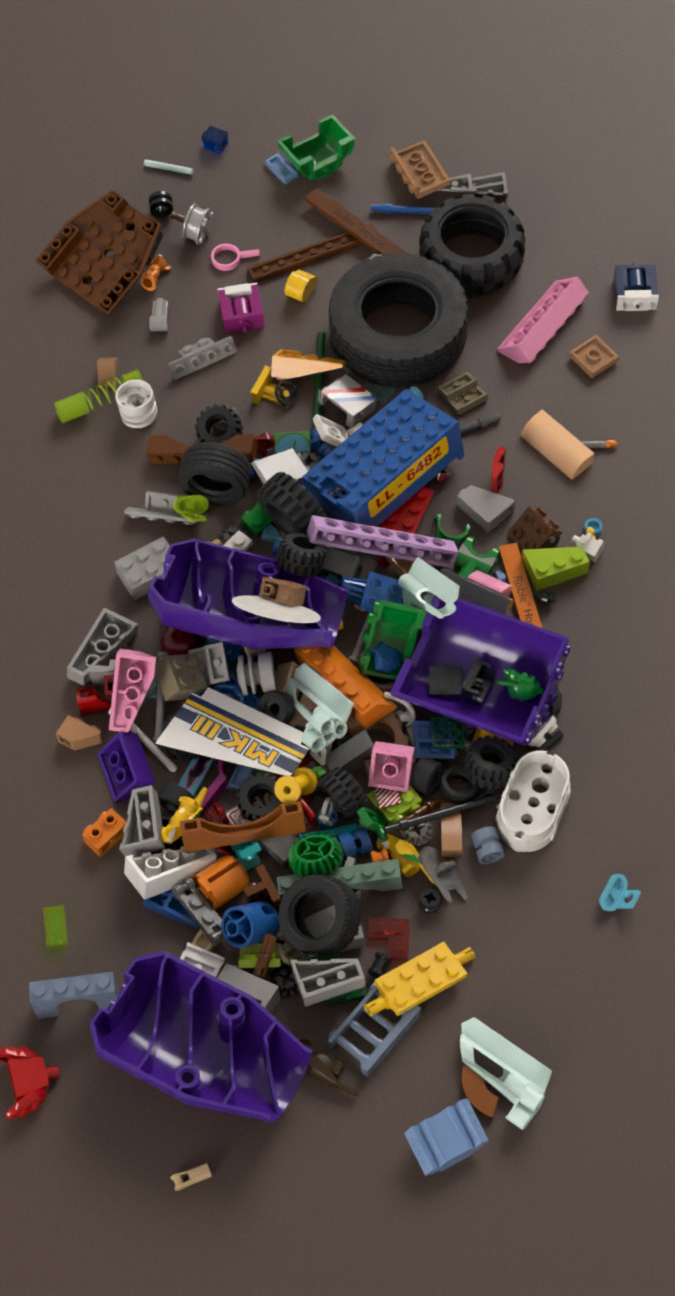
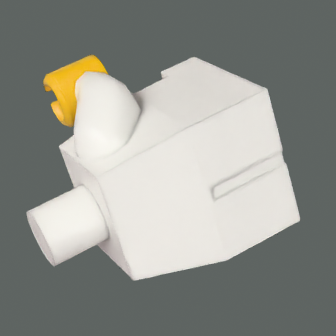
M588 527L586 535L582 534L581 538L574 535L572 542L576 544V547H583L588 559L596 562L605 548L604 541L601 539L596 540L595 536H593L595 533L594 529Z

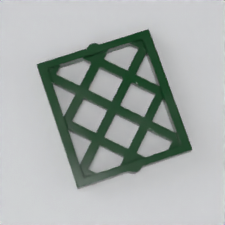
M446 716L430 717L432 749H465L463 723L457 721L453 725L449 720L454 719ZM436 720H443L444 722L439 724ZM446 723L451 726L448 731L443 727ZM439 729L445 732L442 736L436 733ZM453 729L459 732L456 736L450 733ZM447 735L453 738L449 742L444 739ZM443 741L446 745H438V743ZM456 741L460 745H452V743Z

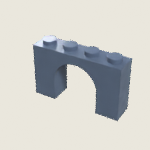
M114 972L29 982L30 1003L38 1019L59 1017L58 1004L69 1000H91L97 1003L99 1009L102 1007L108 1010L111 1001L116 1000L119 996V987Z

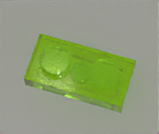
M64 905L43 908L47 948L68 946Z

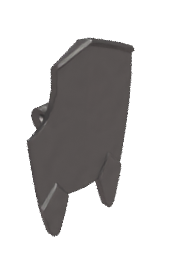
M429 846L424 847L418 859L448 903H452L449 891L456 890L464 900H467L468 897L455 868V862H447L438 849Z

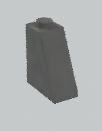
M366 730L326 755L325 765L321 767L324 768L327 774L336 766L350 774L365 768L364 761L372 758L374 746Z

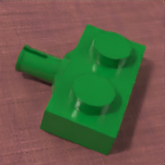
M364 807L357 811L360 816L359 822L365 829L368 828L377 833L381 842L389 839L388 835L384 834L383 827L386 824L380 814Z

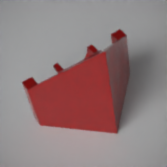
M94 685L75 690L81 717L111 709L112 702L97 691Z

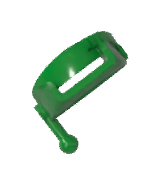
M437 514L433 518L434 522H436L435 538L454 541L457 547L468 534L471 526L467 523L461 535L450 536L441 529L439 523L441 514Z

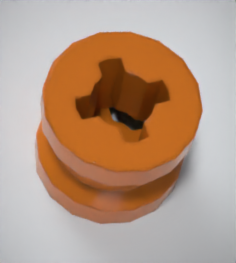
M386 848L381 849L380 852H370L372 863L389 860Z

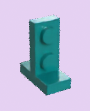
M250 841L230 845L233 853L236 855L235 858L240 861V864L244 866L246 871L262 863L257 854L261 850L258 842Z

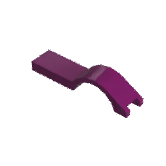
M219 760V775L208 788L201 805L202 811L207 813L206 808L209 810V806L212 807L213 803L217 801L227 788V778L224 775L225 767L229 763L227 761Z

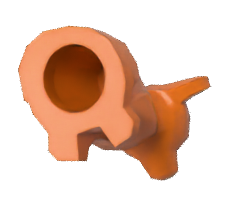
M158 254L151 261V266L146 271H143L140 278L142 287L148 291L156 289L160 271L172 269V266L167 265L161 254Z

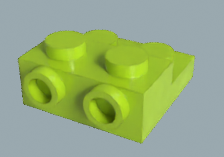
M411 785L408 792L398 791L400 803L379 808L375 790L367 794L368 801L387 825L397 823V820L404 819L405 816L412 814L414 810L422 806V799Z

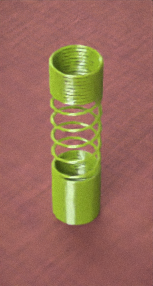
M135 369L122 375V383L119 379L114 378V388L110 382L106 381V392L100 385L96 387L97 395L89 388V399L83 392H79L56 401L54 405L61 422L66 423L69 420L71 421L74 418L76 419L89 413L85 398L92 411H94L89 390L93 392L100 406L103 407L98 386L111 404L106 384L108 383L116 395L115 379L120 385L130 380H142L139 371Z

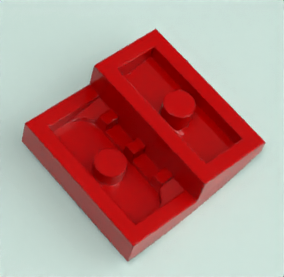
M501 446L498 447L492 464L491 492L496 494L499 493L503 486L506 448Z

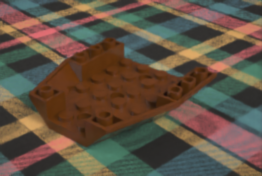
M110 190L69 219L35 262L103 314L110 315L143 274L162 224L151 216L146 217L129 205L122 196ZM134 224L135 228L131 231H128V227ZM109 251H113V255L107 258L106 254ZM87 278H92L89 284H85Z

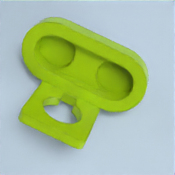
M181 495L174 500L173 508L177 513L181 514V517L192 522L207 521L206 517L200 515L206 512L209 506L208 500L204 496Z

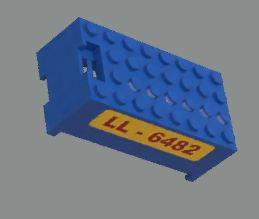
M405 389L302 476L303 484L320 503L319 505L323 508L326 518L377 527L454 459L461 460L465 456L459 421ZM336 487H339L346 493L344 495L336 490ZM333 492L334 494L339 496L340 499L333 498L329 495V493Z

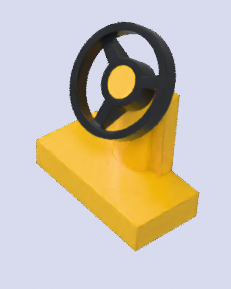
M265 365L250 392L252 403L258 405L263 398L284 406L294 404L298 399V391L294 384L289 381H282L277 385L270 383L273 379L271 377L272 367ZM288 384L292 387V389L289 390L287 388L281 387L280 385ZM294 392V401L292 403H288V398H290L291 393Z

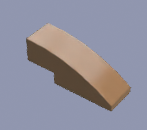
M441 803V809L455 806L452 803ZM461 812L441 818L442 857H462Z

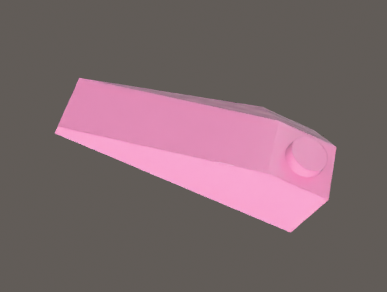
M119 649L117 652L109 730L129 732L153 681L156 657L134 650Z

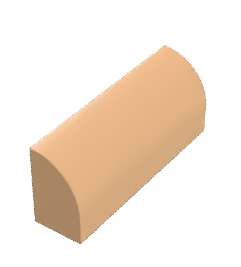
M543 409L534 415L522 430L521 437L571 480L593 464L594 453Z

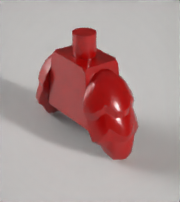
M23 1046L0 1048V1061L8 1064L16 1101L4 1116L8 1119L24 1117L31 1111H36L46 1099L47 1092L49 1091L48 1080L60 1077L58 1066L45 1068L43 1057H38L33 1050Z

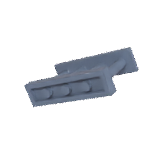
M374 983L370 986L366 997L338 1029L334 1028L328 1036L329 1048L333 1049L337 1043L361 1062V1073L367 1078L421 1016V1008L415 1006L401 1014V1020L396 1024L395 1022H390L378 1012L372 1018L388 1030V1035L384 1039L377 1038L357 1022L364 1012L370 1013V1011L366 1012L364 1005L375 1000L380 995ZM350 1028L374 1045L375 1050L371 1055H365L343 1037Z

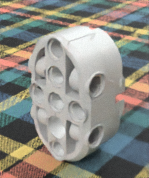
M547 751L530 752L518 761L515 769L510 774L506 788L501 796L502 799L495 821H497V830L501 839L517 852L539 850L554 839L571 794L569 770L566 763L558 755H549ZM543 770H549L551 773H544ZM535 785H543L548 790L544 793H537L533 790V787ZM517 797L519 800L513 801L510 798ZM534 803V804H537L538 806H537V807H531V806H529V804ZM554 810L555 812L554 814H550L548 811ZM528 820L531 824L527 825L522 823V821Z

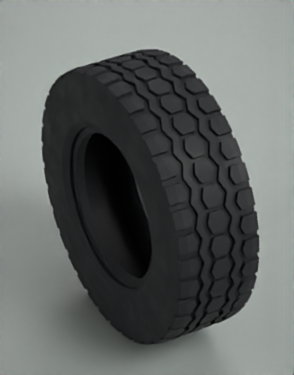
M404 253L375 256L373 259L364 260L361 264L358 263L352 269H349L339 279L333 289L329 303V331L334 352L339 360L346 361L344 366L349 368L353 374L358 375L364 380H369L371 383H379L383 386L392 385V387L404 385L406 387L433 380L436 376L442 375L445 370L447 371L452 367L461 355L466 342L468 303L465 291L454 274L431 259L427 260L425 257H417L413 254L404 255ZM390 303H407L424 310L431 317L432 321L425 329L416 334L405 337H391L373 330L365 322V318L380 306Z

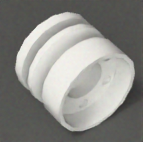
M130 380L118 388L116 402L124 424L132 428H143L155 421L158 409L153 390L147 382Z

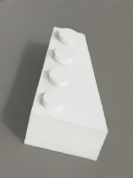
M182 846L181 850L176 851L165 849L162 850V853L151 855V852L142 853L141 857L125 856L124 874L145 900L171 890L177 884L181 885L183 880L188 877L191 878L215 862L217 855L211 848L185 853L184 846Z

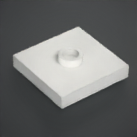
M318 414L313 417V422L321 440L338 447L349 437L344 426Z

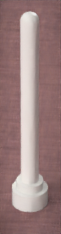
M133 722L130 731L138 734L140 741L171 772H175L177 766Z

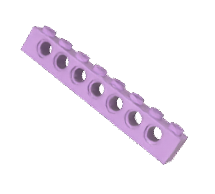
M314 515L311 516L307 529L310 543L415 561L419 557L428 564L453 568L459 553L454 541Z

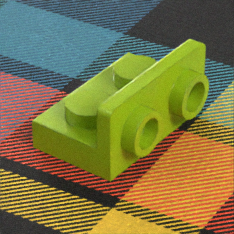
M262 943L239 948V968L256 967L259 956L257 952H260ZM274 946L273 959L270 960L269 967H281V959Z

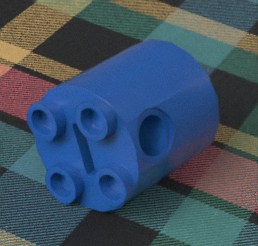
M267 900L229 908L222 917L221 928L226 941L233 947L241 948L262 943L265 934L276 936L280 923L275 908Z

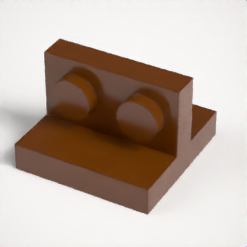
M262 864L256 867L258 883H252L247 889H244L246 904L267 900L275 908L277 914H279L281 897Z

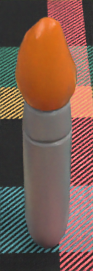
M614 440L581 441L588 448H612L618 445V442Z

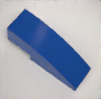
M166 891L143 900L142 906L162 916L194 928L199 927L172 891L170 893Z

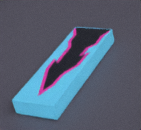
M198 755V759L194 760L193 757L178 785L188 790L195 798L216 759Z

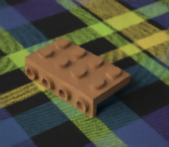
M425 140L397 152L394 147L390 148L391 154H389V158L392 164L395 163L398 174L401 173L403 182L405 184L408 183L410 193H414L417 199L451 185L450 178Z

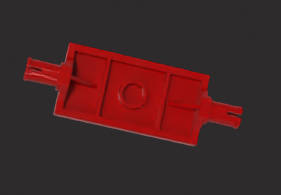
M423 486L378 527L416 534L434 496V490ZM380 556L378 564L383 566L385 562L384 567H388L389 561L387 558Z

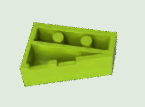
M583 547L522 550L524 568L536 591L585 575L589 571L590 561Z

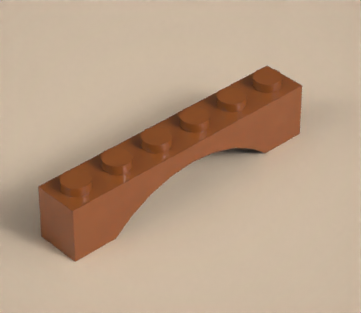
M301 801L280 804L264 817L244 824H217L202 818L180 821L185 853L306 832Z

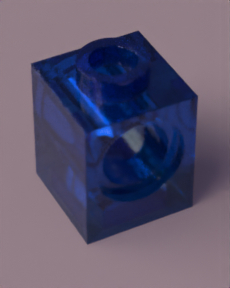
M209 126L201 137L203 148L218 154H222L229 143L228 132L213 126Z

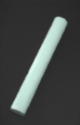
M144 160V166L193 175V168Z

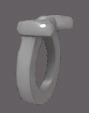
M332 797L325 799L321 815L319 816V819L327 826L333 825V822L329 821L334 810V799ZM330 803V809L327 814L328 805Z

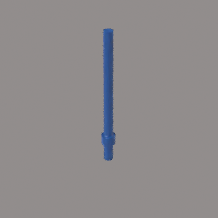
M389 203L384 205L371 204V211L384 212V214H391V212L430 214L434 209L429 207L393 206Z

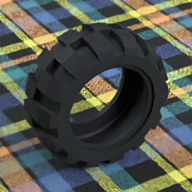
M464 194L461 196V199L455 200L452 197L443 201L440 209L435 207L428 215L420 231L419 252L420 256L427 258V260L431 259L437 262L438 265L441 264L447 268V271L449 270L454 274L455 278L461 283L466 296H472V293L479 292L482 296L493 293L497 286L502 289L519 272L524 262L525 230L518 216H514L513 210L504 202L498 204L495 198L483 195V198L474 197V194ZM480 233L494 239L500 247L489 255L468 258L451 252L444 244L459 234Z

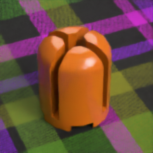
M230 855L221 857L191 877L197 889L214 910L235 898L244 889H247L249 885L246 869L240 864L239 860Z

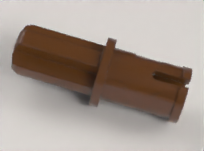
M265 934L261 950L257 952L259 956L253 974L266 977L270 960L273 959L272 953L277 939L275 936Z

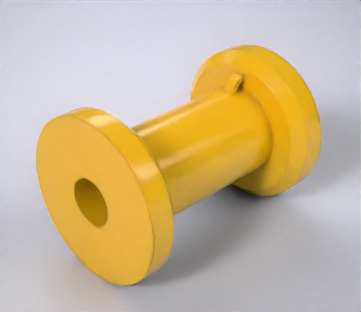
M307 767L298 768L291 776H283L276 781L274 787L275 794L283 803L295 802L301 795H309L315 791L318 783L317 777Z

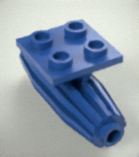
M369 571L367 580L344 576L339 580V587L349 589L347 600L359 605V609L373 613L374 602L379 599L403 604V589L399 586L396 579Z

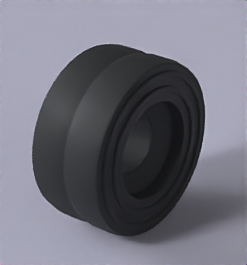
M272 691L261 697L258 703V711L288 724L294 716L295 705L287 693ZM275 703L278 704L280 708L278 714H275L273 711V706Z

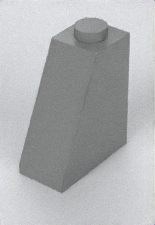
M472 485L462 489L457 495V506L487 533L515 510V501L513 499Z

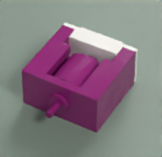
M257 283L240 284L218 289L225 333L242 330L246 333L249 329L264 327V316Z

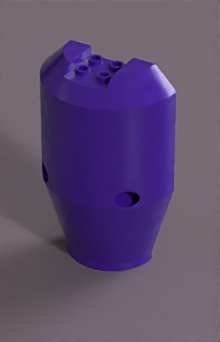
M190 539L170 545L165 555L163 574L160 577L154 576L149 586V602L163 626L251 649L309 647L331 649L340 627L349 589L339 587L317 576L305 577L291 574L280 568L276 563V559L198 539ZM263 577L292 581L307 586L304 603L301 606L316 612L321 619L314 623H294L270 619L237 607L233 604L232 599L237 596H259Z
M166 951L135 957L124 973L125 983L119 991L118 998L111 1001L108 1010L101 1007L90 1022L97 1056L186 1105L259 1119L271 1125L276 1123L294 1098L309 1066L313 1050L303 1045L251 995Z

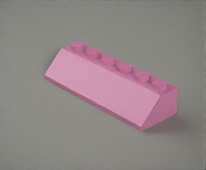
M579 277L555 281L501 343L497 351L519 364L534 361L537 353L546 347L548 340L556 335L555 332L566 323L565 320L574 314L576 307L585 301V297L589 292Z

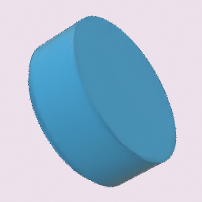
M590 518L584 524V532L587 534L588 527H591L595 531L593 536L597 537L602 533L603 524L596 518Z

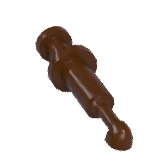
M438 797L433 798L432 802L424 801L421 807L412 812V815L405 816L404 818L408 820L425 813L433 812V807L441 806V801Z

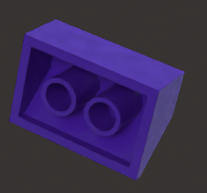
M119 732L97 752L114 803L130 799L133 789L153 786L155 784L138 734Z

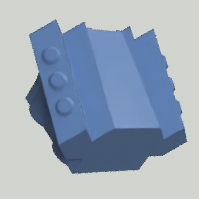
M468 1098L459 1100L454 1106L445 1108L442 1112L431 1118L424 1119L419 1125L411 1126L404 1133L425 1176L438 1171H444L473 1155L474 1151L489 1141Z

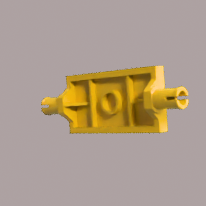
M445 942L438 944L375 979L374 984L378 988L380 995L379 998L364 1005L366 1012L370 1011L368 1015L372 1017L386 1008L392 1009L397 1016L403 1014L465 979L468 973L462 965L475 959V954L471 951L470 947H467L454 955Z

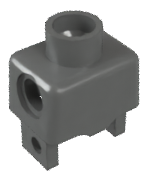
M326 546L328 550L323 569L320 574L316 575L317 577L323 576L325 578L331 573L338 580L342 576L360 579L363 569L361 560L356 555L358 551Z

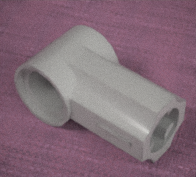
M157 298L153 301L152 316L149 318L150 331H168V301L163 298Z

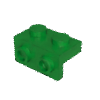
M258 501L251 511L248 509L241 515L242 519L240 522L242 527L246 526L255 536L273 523L266 512L263 511Z

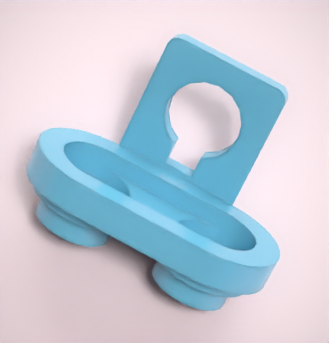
M614 874L610 877L599 898V904L605 911L632 909L641 891L627 890L628 882L626 877L622 874ZM633 895V899L629 903L624 901L625 898Z

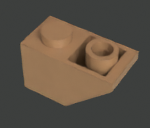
M263 577L259 596L290 607L300 606L304 603L307 586L292 581Z
M69 715L56 732L58 742L73 750L100 744L104 740L100 728L95 725L90 726L78 717L73 718Z

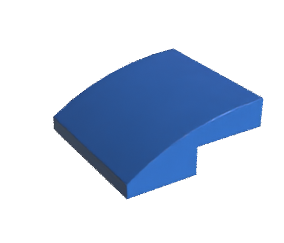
M413 721L415 759L423 757L455 759L454 749H432L430 721ZM436 721V722L439 723V724H442L444 721ZM447 723L443 726L447 731L451 728ZM439 729L436 733L442 736L445 732ZM449 735L444 737L448 742L453 739ZM443 741L438 743V745H446Z

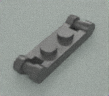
M188 877L183 880L181 885L173 886V894L213 945L220 943L221 939L224 938L221 928L222 919L197 889L192 878ZM188 890L190 895L186 896L184 892ZM217 928L219 931L215 932L213 929Z

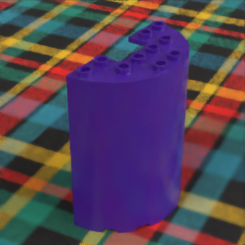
M435 595L431 605L436 609H441L446 606V603ZM459 598L453 603L456 606V611L451 615L439 619L427 612L422 622L424 632L411 660L405 659L390 694L398 699L518 744L529 745L539 732L542 723L548 721L550 716L549 708L551 705L554 706L557 700L556 690L563 678L566 657L571 650V645H568L569 637ZM476 658L494 666L492 671L496 672V676L482 705L464 700L461 696H448L447 698H444V696H429L430 666H444L445 664L447 666H462V685ZM503 669H513L521 674L525 672L528 676H535V682L537 680L542 684L541 687L544 688V694L542 696L538 693L536 697L520 702V700L510 697L506 685L495 684V682L504 681L505 674Z

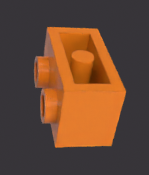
M110 808L108 811L103 812L93 825L85 828L82 834L84 842L101 858L124 837L123 830L127 822Z

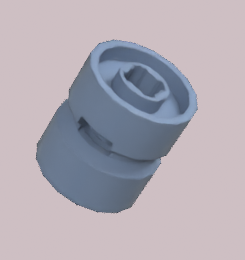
M484 827L472 833L471 838L474 847L477 848L476 853L481 864H490L503 858L504 851L501 843L498 842L499 836L495 827Z

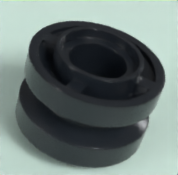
M166 191L152 193L149 196L150 213L156 217L170 215L173 212L172 195Z

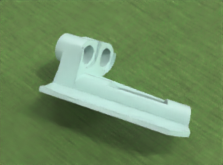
M417 557L409 572L402 575L398 580L399 586L403 589V604L422 608L439 619L451 615L456 611V606L453 603L458 599L460 586ZM434 595L443 600L446 606L441 609H436L432 606L431 601Z
M307 663L301 664L295 669L294 678L288 679L286 691L292 698L295 708L309 722L305 726L306 729L302 735V742L313 752H320L336 738L344 737L347 732L346 721L354 703ZM297 689L301 690L318 705L313 713L297 700Z
M475 1017L461 1023L460 1050L462 1062L514 1104L505 1118L524 1130L543 1103L552 1070ZM474 1048L503 1068V1075L500 1078L493 1076L475 1063Z

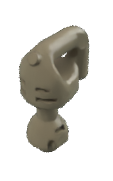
M279 927L276 937L283 941L284 944H276L275 949L280 959L287 965H291L290 960L299 961L305 959V953L291 947L288 941L285 940V937H283Z

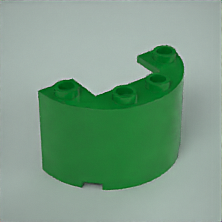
M333 114L319 120L317 134L293 145V136L291 134L277 141V146L284 156L305 178L308 177L310 180L321 179L335 172L344 164L342 160L346 155L350 156L355 144L353 135Z
M380 599L375 601L373 613L369 612L367 624H369L368 631L364 630L362 641L365 642L364 652L359 660V666H362V673L396 680L405 659L411 660L418 629H422V622L427 611L422 608ZM382 641L387 646L398 649L402 655L401 665L397 670L389 674L375 669L374 654L370 651V649L376 647Z

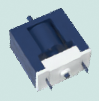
M632 263V265H615L614 290L616 311L657 310L659 294L656 265H636L635 263Z

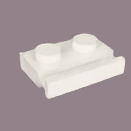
M187 943V947L180 959L217 978L226 961L225 958Z

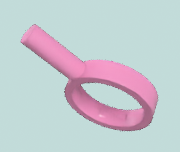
M220 244L213 249L211 260L215 268L229 271L239 265L241 258L260 256L259 249L240 252L232 244ZM223 250H231L237 254L236 260L230 264H220L214 258L218 252Z

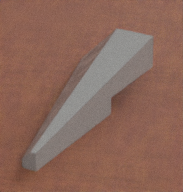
M505 172L471 178V174L451 177V185L438 190L508 196Z

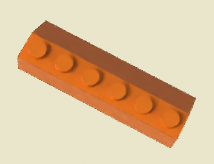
M334 645L331 649L325 647L294 648L300 665L307 663L354 703L350 714L365 729L397 708L396 704L390 699L383 696L384 693Z

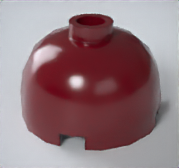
M172 628L166 630L160 640L161 652H167L169 655L189 654L188 650L198 648L197 638L194 634Z

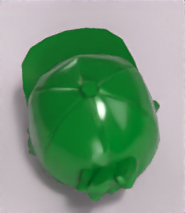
M503 669L505 674L504 681L495 682V684L506 685L510 697L520 700V702L530 700L536 697L538 693L542 696L544 694V688L541 687L542 684L536 680L535 682V676H528L525 672L521 674L513 669Z

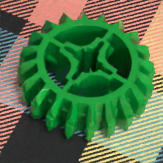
M314 833L311 836L307 834L305 838L300 837L299 841H294V845L290 846V851L288 852L289 866L295 875H299L300 878L308 875H332V871H337L338 866L342 865V846L336 837H332L331 834L326 836L324 833L320 835Z

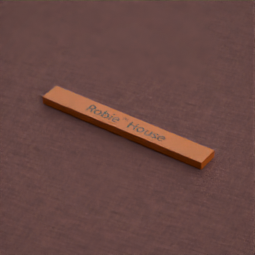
M517 543L499 546L501 560L508 584L511 585V594L513 600H515L514 604L519 620L542 628Z

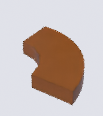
M463 1065L461 1079L466 1097L477 1112L493 1120L499 1097L490 1093L481 1076L470 1067Z

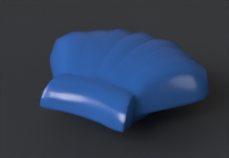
M382 641L376 647L370 649L374 654L376 670L389 674L397 670L401 665V652L396 648L387 646L385 642Z

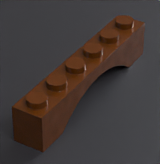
M254 434L235 435L220 443L241 452L249 463L256 461L258 443ZM149 435L146 455L150 463L178 464L181 463L184 452L191 446L180 444L167 435Z

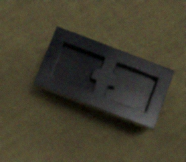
M479 658L475 659L461 687L462 699L482 705L496 676V672L492 671L494 668L492 664L484 662Z

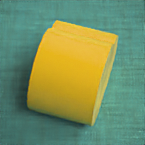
M299 269L292 272L285 285V295L305 303L316 288L317 276Z

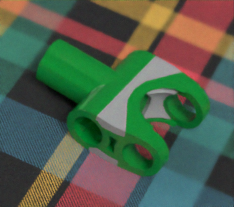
M468 537L458 550L459 553L454 563L455 566L462 568L459 575L468 578L470 574L478 570L491 576L497 564L500 549L494 547L489 553L478 554L473 550L476 538Z

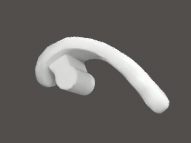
M384 692L383 696L385 698L395 700L406 706L407 711L399 710L396 716L403 722L405 728H410L416 718L412 705L409 702L393 697L390 692Z

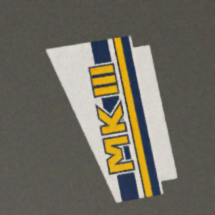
M209 687L202 696L191 693L155 743L284 776H291L309 748L301 745L303 732Z

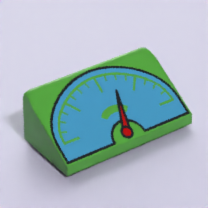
M309 431L277 433L273 435L275 438V454L292 448L296 454H301L302 451L304 453L309 452V450L311 451Z

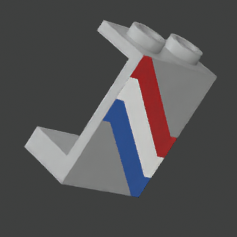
M345 374L341 378H337L330 386L322 389L319 404L323 405L330 400L347 414L346 425L352 428L375 411L377 398Z

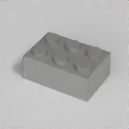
M164 536L114 562L117 575L134 601L149 593V586L154 576L160 577L163 574L165 555L170 547Z

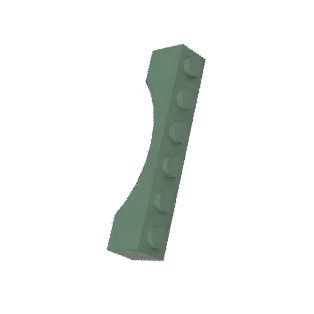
M398 859L340 867L337 871H332V875H325L343 881L351 889H373L378 891L403 889ZM299 875L277 877L278 894L281 899L287 889L291 887V884L300 879Z

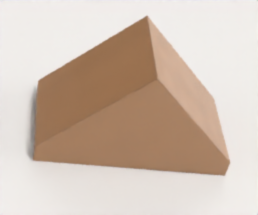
M118 357L99 358L97 361L98 385L102 388H105L106 381L110 382L114 388L113 380L117 378Z

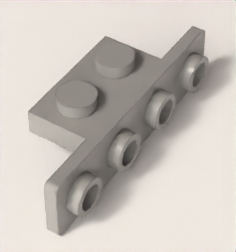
M231 336L218 342H214L210 338H203L194 345L183 347L182 350L178 351L180 358L170 362L168 366L172 378L176 380L236 353L237 350Z
M147 491L145 509L128 507L124 510V514H128L131 518H140V516L147 517L148 520H158L160 518L170 523L183 521V524L194 525V523L198 522L189 521L181 517V514L174 510V500L181 496L175 494Z

